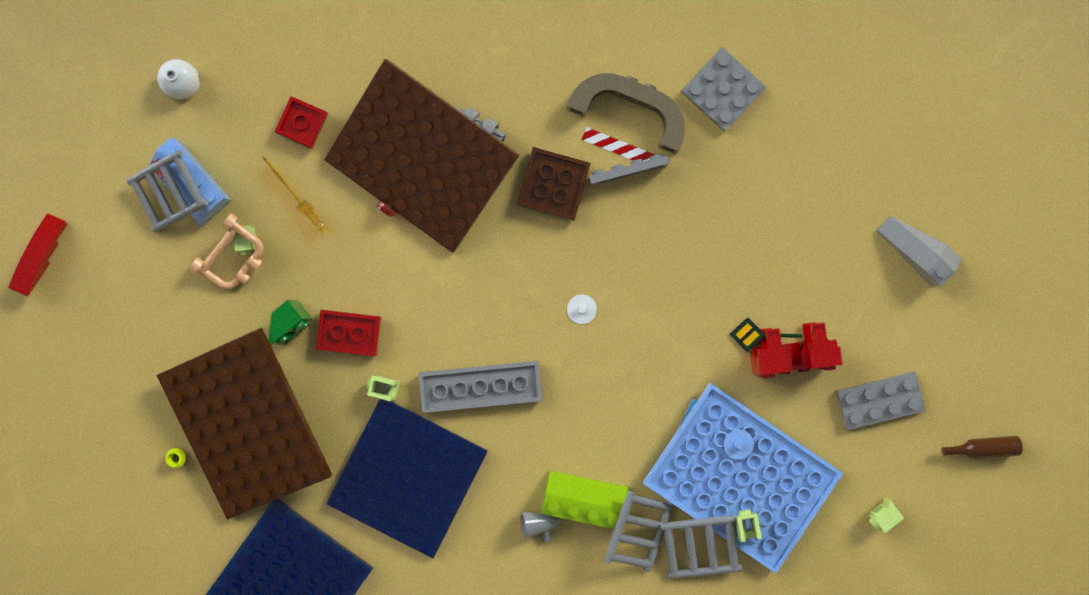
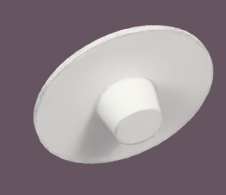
M583 294L574 296L567 306L568 316L573 322L578 324L589 323L594 319L597 312L595 301Z

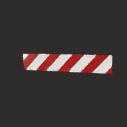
M586 127L581 139L633 161L642 159L643 162L648 161L651 156L655 155Z

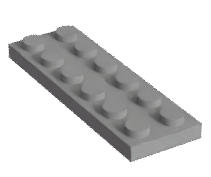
M538 361L418 373L422 413L542 401Z

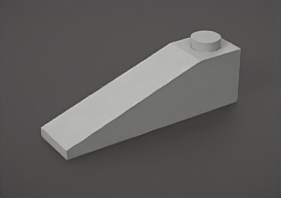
M892 216L876 230L931 287L942 286L956 272L960 264L961 258L947 244Z

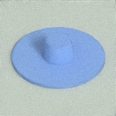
M733 430L724 439V450L733 459H745L753 451V438L744 430Z

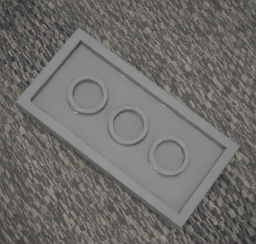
M909 372L836 390L846 430L925 411L916 372Z

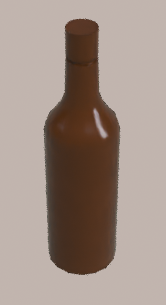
M1018 436L970 439L961 446L942 447L941 452L943 456L963 454L971 459L1020 456L1023 446Z

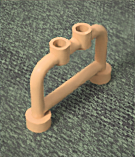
M232 213L221 225L228 232L205 261L197 257L188 268V271L195 274L198 272L218 287L226 290L234 289L240 283L244 285L251 277L248 272L251 269L256 270L262 263L260 257L263 254L264 247L262 241L257 236L236 222L238 218ZM238 233L255 246V251L230 282H226L209 269Z

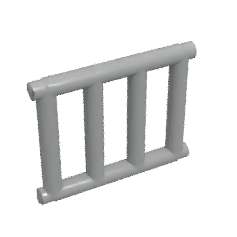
M181 150L166 156L126 180L128 185H132L153 225L151 227L153 232H158L208 205V201L202 198L182 159L183 152ZM175 162L195 201L190 206L187 205L168 168V165ZM159 170L181 211L175 214L153 174ZM144 178L147 179L167 217L162 221L156 215L139 182Z
M628 491L604 562L611 564L613 561L644 567V570L650 572L664 535L660 524L668 522L674 504L668 500L666 503L637 496L634 492ZM632 503L663 510L660 522L629 515ZM625 522L657 529L653 541L622 534ZM618 542L650 548L647 559L616 554Z
M719 516L661 523L660 528L664 531L670 568L668 578L676 579L742 571L741 564H738L733 528L735 516ZM725 524L730 564L718 566L713 526ZM692 528H705L710 567L698 568ZM684 529L690 569L678 570L672 530Z

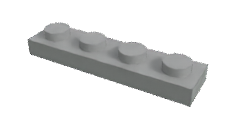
M661 154L651 156L648 161L643 162L642 159L630 162L631 165L623 167V164L611 167L612 170L604 172L603 169L594 171L592 176H589L590 186L665 167L669 164L668 156L662 157Z

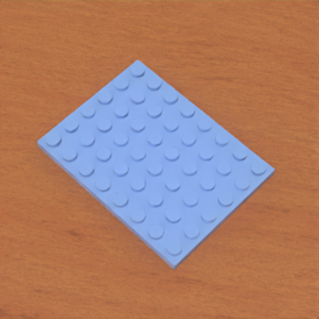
M709 383L642 483L694 519L739 515L738 511L751 509V513L755 512L758 515L762 539L754 537L745 539V542L739 541L737 539L736 524L733 523L736 547L774 573H777L843 473ZM737 429L748 432L754 442L752 453L742 460L729 457L724 450L725 437L728 433ZM743 519V529L751 528L750 520ZM725 524L714 525L713 531L727 540Z

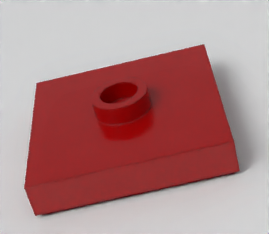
M290 96L275 129V133L313 149L328 116V112Z

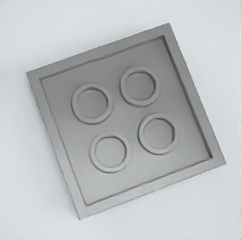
M722 47L687 84L681 93L725 132L766 86Z

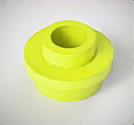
M173 448L167 452L165 461L169 467L179 468L185 464L186 454L180 448ZM175 454L179 456V461L174 460Z

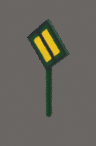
M749 317L729 334L746 352L750 351L762 338L766 337V333H763ZM780 333L781 337L784 338L803 337L802 334Z

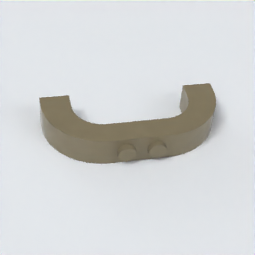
M612 73L591 76L577 86L567 104V110L585 117L591 102L596 97L603 94H612L650 109L660 116L664 125V133L659 143V148L677 154L684 139L685 123L677 104L669 96L656 90L655 86L640 84L636 78L631 76L626 78Z

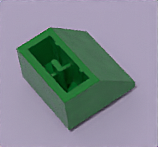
M286 300L271 312L268 339L270 345H285L294 338V333L297 331L301 332L310 325L308 322L312 318L297 300Z

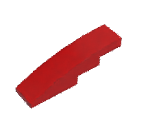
M48 213L46 214L15 269L8 286L9 289L27 297L50 265L48 259L59 245L57 239L68 225L66 221Z

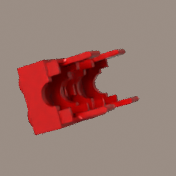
M825 322L802 324L804 341L801 342L802 349H800L799 342L782 344L779 328L760 329L763 333H766V337L760 340V347L752 348V355H750L752 373L758 374L759 377L773 378L776 373H779V375L790 374L791 370H798V372H807L815 368L819 370L824 369V371L836 370V366L843 365L841 348L837 346V339H827Z

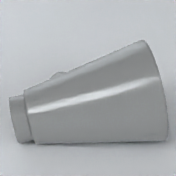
M521 512L520 514L524 539L542 533V541L549 542L550 530L560 526L559 517L544 515L539 512Z

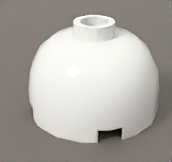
M172 59L166 61L157 73L159 88L165 95L174 100L190 99L197 93L200 87L198 71L193 65L184 60Z

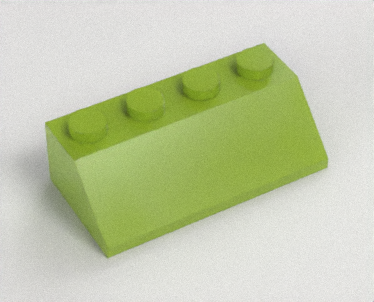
M550 470L542 505V514L615 529L628 492V486Z

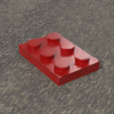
M320 310L316 350L377 356L381 316Z

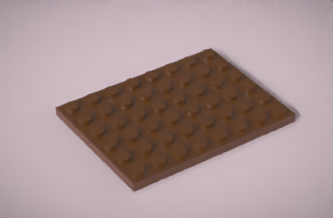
M384 59L324 160L374 197L384 201L385 205L391 206L392 210L454 253L520 154L390 60Z
M262 327L156 375L227 520L321 482L333 475Z

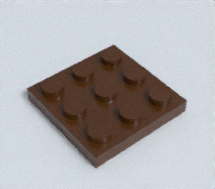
M533 147L517 205L575 221L591 163Z

